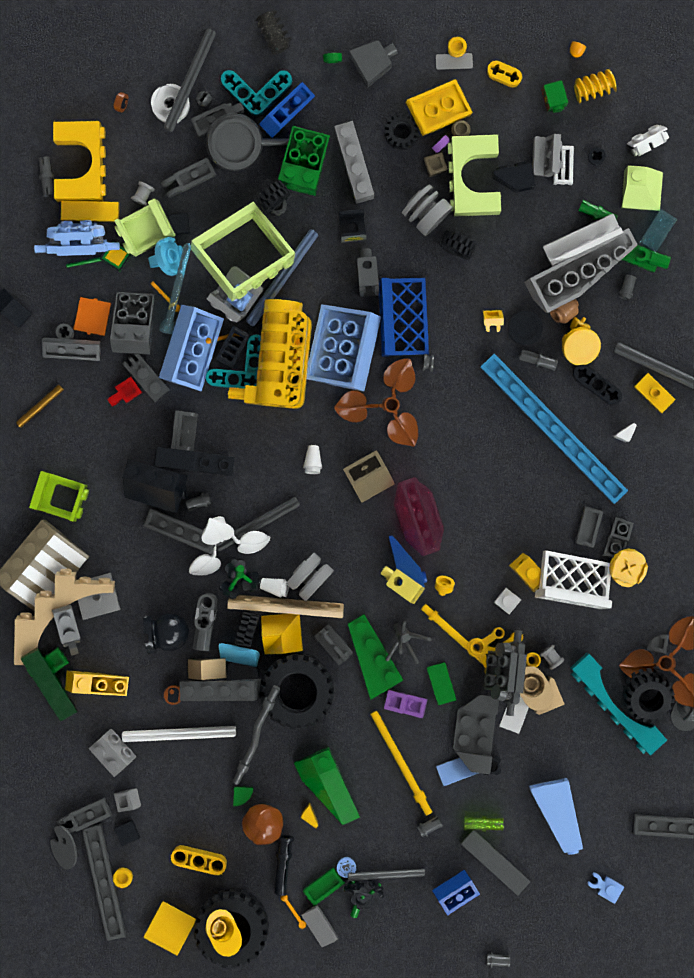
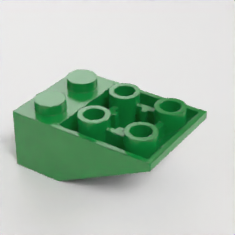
M293 126L278 181L281 180L289 190L315 196L330 135Z

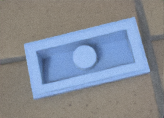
M460 757L436 766L443 786L478 774L471 772Z

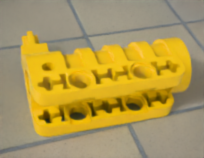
M266 299L264 301L256 386L246 385L245 389L229 387L228 399L244 400L246 404L298 409L303 406L312 322L302 312V303L281 299ZM302 337L301 344L296 345V340ZM298 357H299V358H300V361H297L296 363H294V360H297ZM298 375L299 380L293 384V377ZM294 396H297L296 399H294L293 401H290L291 398H294Z

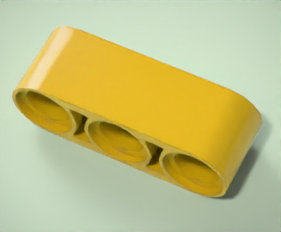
M184 845L177 846L171 854V861L174 865L208 874L220 875L227 866V860L221 854ZM176 852H183L185 859H177ZM201 856L204 859V863L197 864L194 858ZM216 860L221 861L223 867L217 869L213 866V862Z

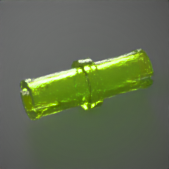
M482 816V818L465 817V823H473L465 824V830H482V832H486V830L503 831V825H495V823H503V818H486V816Z

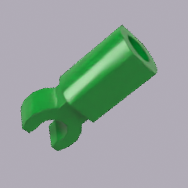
M644 247L638 248V251L644 253V257H636L635 261L639 263L647 261L648 264L665 269L668 268L670 256L653 251L650 253Z

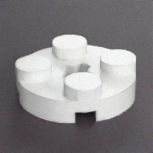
M166 84V86L159 87L153 93L151 106L154 114L160 121L166 122L171 108H167L168 105L165 103L171 99L175 101L181 88L180 86ZM187 98L177 123L188 114L190 108L189 98Z

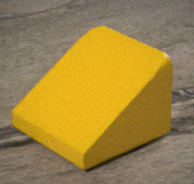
M309 802L301 813V818L314 828H317L318 820Z

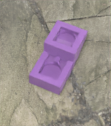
M388 690L384 709L423 718L428 699Z

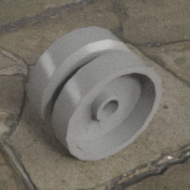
M313 553L306 561L304 560L293 572L294 575L286 582L293 590L297 589L303 582L305 585L299 591V596L305 601L311 597L334 571L327 564L316 571L315 568L321 562V558L316 553Z

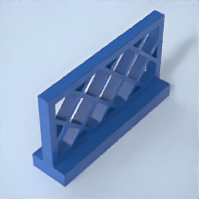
M381 278L378 281L382 357L428 355L425 278ZM392 283H399L404 288L398 296L392 291ZM412 283H421V291L417 295L409 289ZM405 291L414 297L408 305L400 298ZM397 300L405 307L399 315L393 310V304ZM415 300L422 305V310L418 314L410 308ZM406 310L415 316L409 324L401 318ZM398 319L406 326L400 334L394 329V323ZM416 319L423 324V329L419 333L411 327ZM407 329L416 335L410 343L402 337ZM399 338L407 345L403 351H395V342ZM417 338L423 342L424 350L417 351L412 346Z

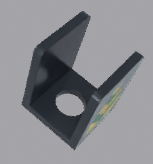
M364 209L339 211L341 242L366 240ZM355 223L358 226V231L349 233L347 226Z

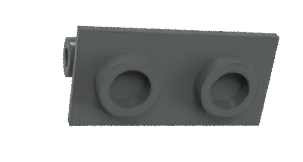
M329 624L314 636L338 665L346 661L353 654L352 650Z

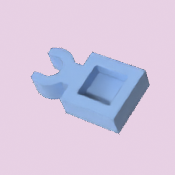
M593 872L592 875L597 878V882L591 883L588 881L587 884L591 888H599L598 895L615 904L624 886L607 876L603 881L598 873Z

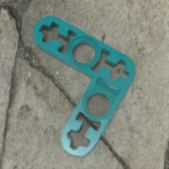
M231 70L225 71L221 75V82L224 88L239 103L241 102L251 115L257 117L261 116L290 88L292 77L287 71H279L257 93ZM227 76H228L229 78H231V77L233 76V81H234V83H235L236 85H238V86H236V88H235L234 91L232 90V89H234V86H233L230 82H228V83L226 84V82H227L226 77H227ZM280 77H282V78L288 77V78H287V82H288V83H287V84H285L284 82L281 83V84L279 85V89H281V90L278 91V89H277L276 86L280 83ZM240 89L248 90L249 93L246 98L238 96ZM267 89L275 91L273 98H267L264 95ZM252 96H254L252 101L256 105L260 103L259 111L257 109L253 111V105L248 102Z
M256 334L248 339L245 372L211 369L206 374L207 383L214 387L245 389V386L250 385V383L244 382L245 386H241L242 375H246L244 379H251V376H255V380H257L258 367H251L249 360L252 357L259 359V354H250V351L254 352V345L251 342H254L255 338H258L259 342H261V336ZM258 345L257 352H260V345ZM215 372L219 377H223V373H227L225 376L226 384H222L223 380H216V383H213L209 377L213 376ZM232 374H236L239 377V382L236 385H231L228 382V378Z

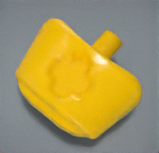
M574 317L570 329L573 330L584 326L591 328V326L584 323L585 317L581 321Z

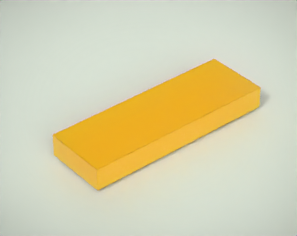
M61 201L62 221L91 220L92 222H115L114 220L119 219V202Z

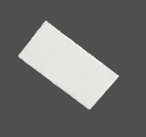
M521 696L519 703L514 707V716H507L505 710L499 726L518 734L529 708Z

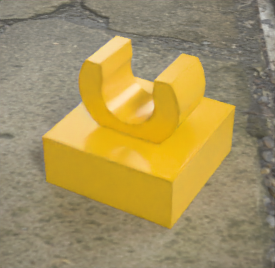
M502 310L483 311V322L487 332L490 331L491 325H496L497 332L500 331V325L504 323Z

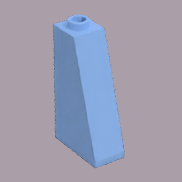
M563 778L530 785L529 789L562 851L568 855L579 853L583 846L568 779Z

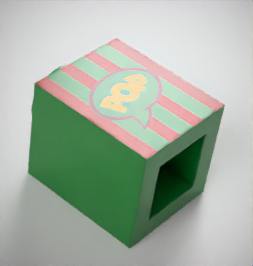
M562 80L543 85L541 91L547 112L553 111V113L563 111L564 107L568 104V99Z

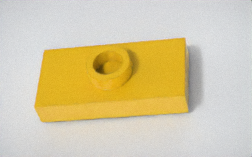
M649 373L634 386L660 413H663L676 400Z

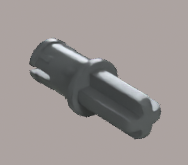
M523 349L519 356L521 361L555 371L558 359L544 356L541 352L538 354Z

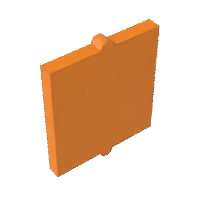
M80 297L74 330L86 332L88 335L105 336L111 303L98 301L97 298L93 300Z

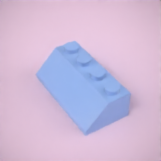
M181 305L159 378L202 391L224 318L196 307ZM206 338H210L212 340L210 344L206 343Z

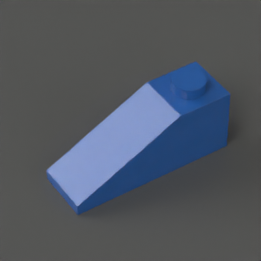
M303 82L300 83L259 125L273 138L315 95Z
M393 535L388 536L396 569L425 587L424 583L427 582L425 571L421 572V568ZM399 579L400 586H401L402 583H403V580Z

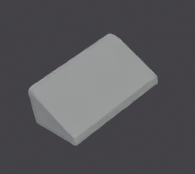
M318 905L301 914L321 947L338 940V935Z

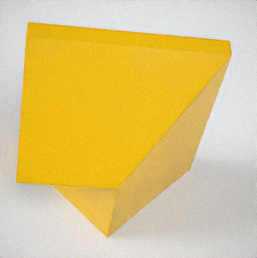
M276 614L261 616L264 654H286L303 651L300 615Z

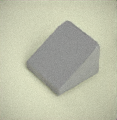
M137 788L114 793L118 812L134 810L141 806Z

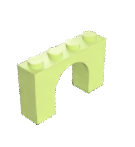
M498 135L452 136L451 142L448 143V154H451L452 161L448 162V171L452 173V180L449 181V192H453V199L450 200V205L453 207L451 211H454V216L500 215V192L477 193L471 191L465 186L461 177V170L467 162L473 159L498 157Z

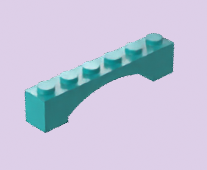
M589 653L584 654L570 667L573 671L571 675L577 682L582 681L586 685L584 689L591 697L595 695L599 699L597 704L604 711L606 709L609 710L612 714L610 718L617 726L621 724L625 728L623 732L630 740L634 738L638 742L635 746L643 754L647 752L651 756L667 741L653 724L649 726L640 724L627 717L616 707L602 683L600 675L602 667Z

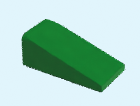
M445 662L427 667L437 704L442 705L456 701Z

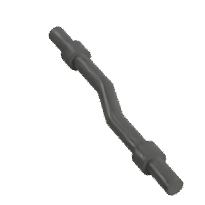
M274 685L268 697L262 703L263 708L253 727L251 744L243 760L237 766V772L232 781L234 784L239 785L244 773H247L250 767L249 763L259 744L261 727L269 711L273 709L276 703L275 699L280 691L278 686Z

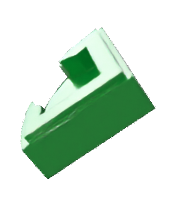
M234 786L233 806H240L250 799L254 787Z

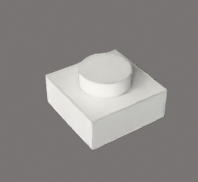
M505 588L494 603L510 615L521 599Z

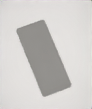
M465 53L461 57H453L450 54L436 55L437 70L473 68L472 53Z

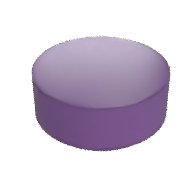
M445 135L432 149L438 153L450 142V139Z

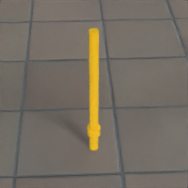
M378 711L372 712L370 715L412 789L416 803L420 804L426 816L431 814L432 810L426 801L427 797L424 791L420 790Z

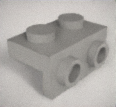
M552 134L548 137H534L532 161L534 175L550 177L559 173L561 169V134Z
M112 729L106 732L89 748L113 777L136 758L132 750Z

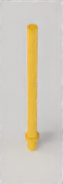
M425 604L421 610L429 616L428 619L437 623L467 650L468 641L438 615L439 612L433 611Z

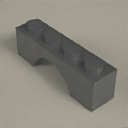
M187 679L180 681V701H255L261 697V680L210 681Z

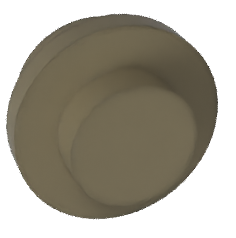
M464 120L456 121L451 129L453 136H469L471 131L470 125Z

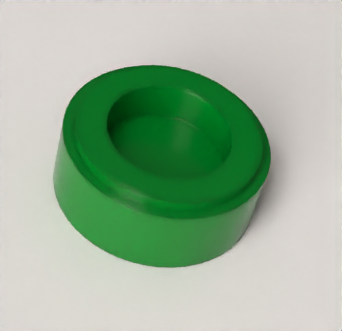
M342 53L323 54L324 63H339L342 61Z

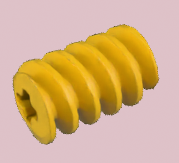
M606 69L604 73L598 72L597 76L591 74L590 79L588 76H584L582 80L577 78L574 84L578 103H581V97L588 101L590 94L593 99H596V92L602 97L603 90H606L608 95L611 93V88L615 92L617 91L614 75L609 69Z

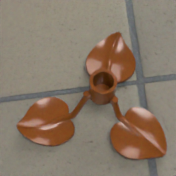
M407 358L395 361L384 372V384L392 387L391 397L385 398L382 404L366 405L367 400L363 393L360 391H349L334 406L337 414L347 421L361 422L367 417L366 408L382 407L384 411L393 413L395 420H391L387 425L388 437L397 444L415 446L418 439L417 422L407 412L397 416L400 403L395 395V389L399 392H407L415 383V372L411 359Z
M694 616L679 620L670 629L669 640L672 644L678 646L669 656H662L657 663H653L654 657L649 651L638 649L628 655L620 664V668L630 678H632L631 674L633 672L637 674L640 669L646 671L647 668H651L653 672V667L659 666L663 671H671L680 680L672 686L675 700L679 704L694 707V674L689 673L682 678L674 669L676 661L673 658L681 647L685 650L694 649Z

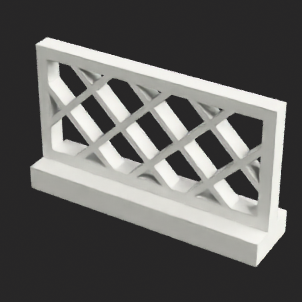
M543 551L540 586L535 591V598L596 609H610L612 607V601L609 600L610 563ZM549 556L553 557L557 562L553 568L548 564ZM567 560H570L574 566L570 571L563 564ZM583 563H586L590 568V571L586 574L580 568ZM600 566L605 567V574L603 577H600V575L596 571V569ZM558 567L565 574L560 579L554 573ZM575 570L581 576L577 582L571 576ZM592 573L598 580L593 585L587 579ZM549 575L555 581V584L551 587L546 586V579ZM566 578L572 585L568 590L561 583ZM583 581L588 587V590L584 593L578 587ZM599 584L603 588L602 596H599L595 591Z

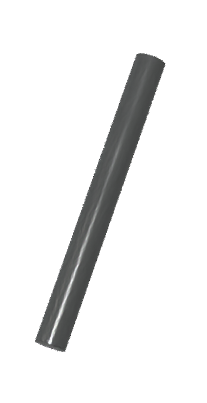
M408 869L348 873V881L425 876V870Z

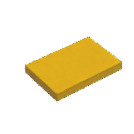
M456 79L406 101L422 136L466 118L473 113Z

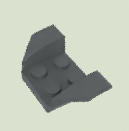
M479 695L465 706L457 709L453 749L471 772L490 774L492 742L495 718L498 714L499 706L498 700H494L491 696Z

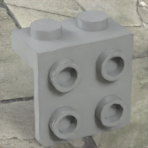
M234 266L225 278L234 288L235 285L242 284L251 277ZM220 286L209 294L207 300L211 302L212 307L221 310L229 320L237 323L249 312L262 293L263 287L260 286L257 289L252 288L249 290L253 297L243 311L238 310L226 301L228 296Z

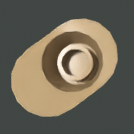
M527 666L525 669L523 694L520 693V696L529 708L535 711L545 710L554 700L553 689L538 668Z

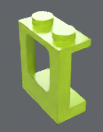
M41 471L29 508L76 522L83 513L81 505L83 500L86 501L88 497V485ZM60 484L79 491L72 512L51 505L56 485Z

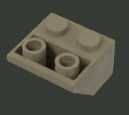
M377 450L343 469L361 503L395 485Z

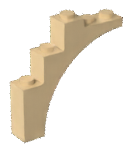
M60 569V572L57 571L55 575V594H52L51 591H40L35 597V616H32L31 613H20L15 619L14 665H24L21 657L38 648V643L45 627L54 617L53 609L67 606L76 600L90 595L113 593L115 581H110V578L91 580L90 577H80L79 580H76L77 572H72L71 569Z

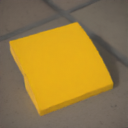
M163 901L143 938L177 956L196 919Z

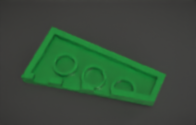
M365 614L348 623L371 700L402 682L403 678L391 658L389 661L385 660L388 653Z

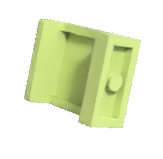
M155 198L148 201V206L121 220H114L117 225L115 230L120 237H123L125 241L123 246L128 254L131 253L134 256H138L155 247L159 240L176 236L160 202Z

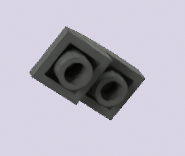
M615 517L602 556L612 559L615 554L626 548L633 528V522Z

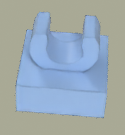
M248 291L241 299L237 298L231 301L228 297L226 301L238 310L243 311L253 297V294Z

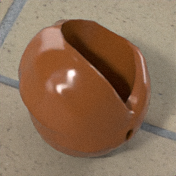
M257 804L251 807L245 814L242 828L245 835L254 844L268 845L279 839L283 828V816L278 809L270 805Z

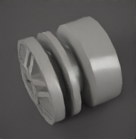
M430 184L424 189L419 190L408 201L402 212L405 217L413 212L409 218L410 222L417 218L420 219L416 228L424 236L432 232L453 209L445 199L437 203L435 202L439 194L437 191L429 196L433 190Z

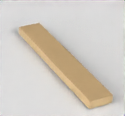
M239 595L236 599H228L227 609L343 618L344 604Z

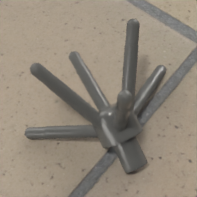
M406 621L402 622V626L400 623L394 624L393 628L396 631L395 636L397 640L385 660H390L397 646L399 654H402L403 643H405L415 664H419L408 641L411 638L431 641V637L409 632L406 628Z

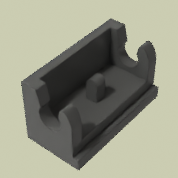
M175 411L172 449L194 451L198 414Z

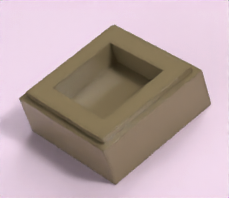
M442 152L424 157L429 177L448 171Z

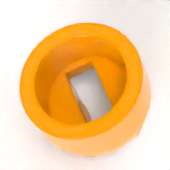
M572 41L570 46L571 55L577 58L582 56L586 46Z

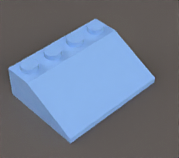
M321 304L308 361L307 380L365 391L381 317L372 312Z

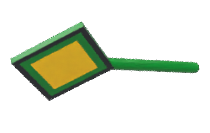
M120 244V250H108L99 258L66 264V267L103 261L120 272L132 254H128L124 246Z

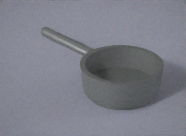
M228 113L218 117L210 125L205 143L209 157L217 166L228 171H241L257 161L261 154L262 146H287L289 138H262L259 127L251 118L239 113Z

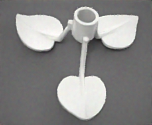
M224 517L209 518L201 538L205 544L215 545L211 556L203 554L197 557L192 562L189 573L192 575H208L219 569L221 565L220 559L215 558L216 544L232 538L236 544H239L237 547L239 552L251 554L264 548L271 537L263 532L251 531L244 534L238 540L234 535V529L226 524Z

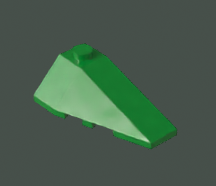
M329 747L294 762L301 780L342 825L360 818Z

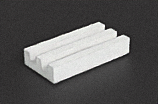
M562 146L561 180H558V174L553 175V185L573 184L574 146ZM566 150H569L568 180H565Z

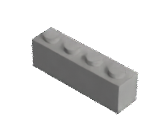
M353 121L334 126L355 203L358 204L374 199L373 188Z

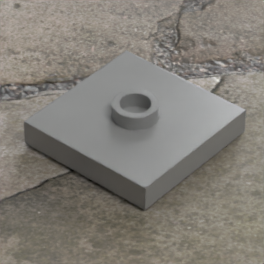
M111 573L91 578V580L110 578V581H113ZM115 589L113 593L94 594L78 600L83 620L121 610Z

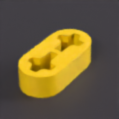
M492 61L488 65L487 75L490 79L512 88L517 87L521 83L522 73L517 68L500 61ZM495 66H498V71L504 74L497 72L496 75H494L493 70L491 68L494 69ZM516 74L518 80L511 82L509 76Z

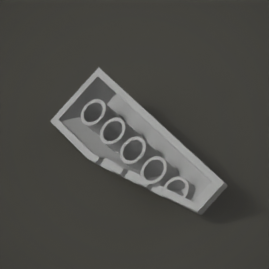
M628 228L622 234L583 251L537 274L524 283L532 299L548 313L580 297L637 246V243Z

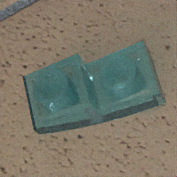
M660 209L640 242L657 252L677 219Z

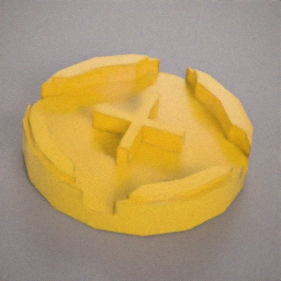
M635 549L619 551L614 555L609 566L612 579L624 587H632L636 583L639 584L646 576L648 569L645 557Z

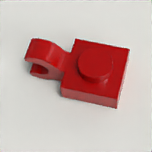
M129 377L115 387L118 392L107 400L112 407L122 399L127 404L142 394L132 377Z

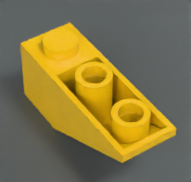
M67 671L65 690L81 694L127 696L129 677Z

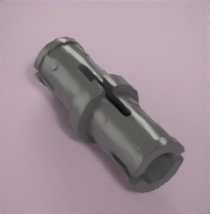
M40 157L38 158L39 180L42 183L43 197H50L49 195L52 197L54 196V174L51 172L50 157H43V159Z

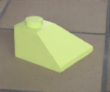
M628 165L624 170L621 208L660 211L663 172L649 167Z

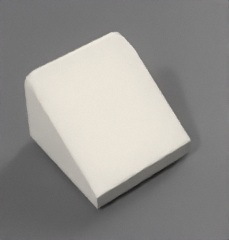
M632 423L613 437L625 443L629 442L637 425Z

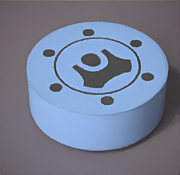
M344 857L338 861L337 872L340 876L348 878V873H355L356 864L353 859Z

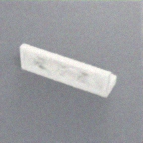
M611 214L543 246V249L550 264L554 266L622 234L623 231L619 227L614 214Z

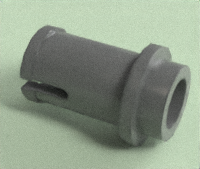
M625 275L622 288L618 293L620 294L619 298L630 300L633 297L632 292L637 278L632 275Z
M201 493L200 496L185 500L189 512L203 506L208 507L211 504L208 493Z
M435 816L423 824L419 823L420 826L417 828L422 837H428L427 834L443 826L438 817Z
M490 952V954H486V966L490 968L493 966L509 968L510 955H497Z

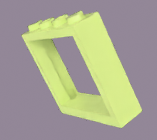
M254 201L191 241V250L231 301L243 298L252 288L257 289L266 279L274 278L281 269H287L292 266L295 258V252L256 206ZM253 219L283 257L236 288H233L204 249Z

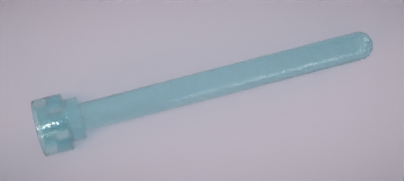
M190 243L184 244L166 319H163V322L160 323L159 331L163 333L173 334L175 327L173 318L191 251Z

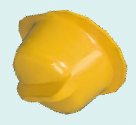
M222 909L212 912L206 921L205 927L208 938L220 955L227 957L235 955L242 945V937L233 916L228 911Z

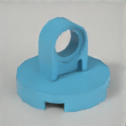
M166 237L156 243L155 255L148 258L150 268L160 267L165 274L170 276L183 272L182 266L186 265L185 253L182 246H177L174 242L176 239Z

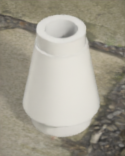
M308 446L303 466L307 474H320L322 464L319 446Z
M262 578L260 589L281 598L282 596H287L289 586L286 584L285 579Z

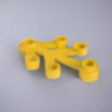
M501 627L493 629L492 633L487 637L471 639L467 644L468 653L473 657L479 658L485 668V674L487 667L486 654H488V651H495L494 647L487 645L495 639L504 637L505 631ZM496 630L501 631L500 637L496 636ZM514 632L511 634L510 638H508L502 643L513 642ZM475 644L479 646L478 651H474L473 646ZM534 652L528 653L526 666L538 667L541 663L540 656ZM530 657L534 658L533 664H530L528 661Z

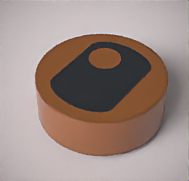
M122 92L117 94L114 101L115 111L124 112L128 104V94Z
M171 685L165 690L164 699L168 704L176 705L181 702L179 686Z

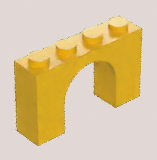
M100 121L53 122V141L56 145H81L86 147L92 155V165L84 176L77 179H54V199L57 202L103 201V196H106V185L103 184V177H106V167L103 165L106 149L105 146H102V139H105V127H102Z

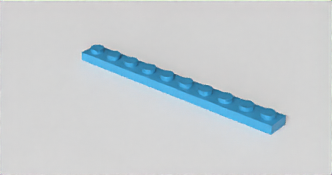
M495 354L480 367L613 504L628 492L617 478Z

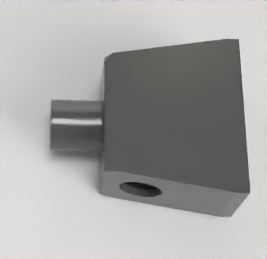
M374 41L352 49L350 51V58L366 86L369 87L392 68L389 58L395 56L398 52L393 43L383 48L379 41Z
M361 249V258H357L360 297L378 296L377 259L375 256L372 257L371 249Z

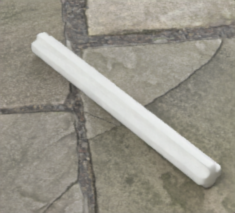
M221 726L122 732V741L137 742L235 737L236 727Z

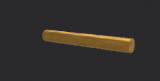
M57 385L16 422L20 428L23 427L64 389Z

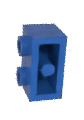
M465 870L432 890L447 916L480 895Z

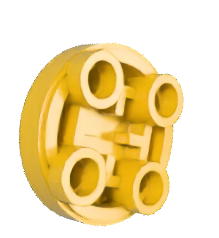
M586 326L575 328L562 338V352L565 358L574 365L579 366L591 363L596 359L601 349L598 335Z

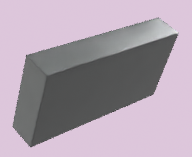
M584 506L575 539L576 544L594 548L603 511Z

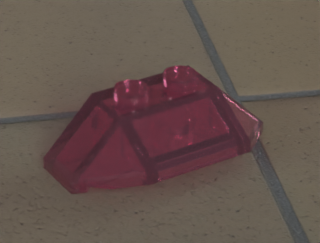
M416 477L399 482L394 507L406 541L422 556L439 551L444 527L432 492L420 483Z

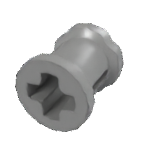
M139 181V187L131 199L143 206H147L146 201L150 193L154 192L155 189Z
M553 644L539 654L545 658L551 670L564 661V658L560 657L555 651Z

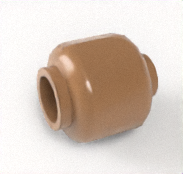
M574 299L550 311L553 320L565 324L576 317L579 312L578 301Z

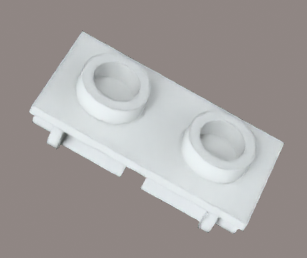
M654 125L645 134H638L632 137V141L628 142L627 145L634 147L632 149L633 155L641 156L650 151V142L653 148L665 143L669 138L666 132L667 127Z

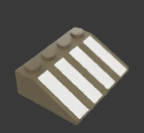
M41 520L0 569V586L35 611V597L37 593H40V591H51L52 594H55V575L57 571L60 572V569H71L72 572H77L90 556L47 520Z

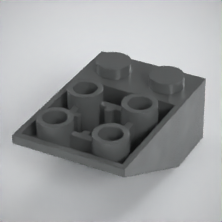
M116 293L110 335L112 352L150 354L155 294Z

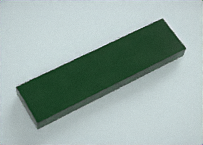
M36 648L22 656L21 661L59 720L62 721L75 714L77 708L40 650Z

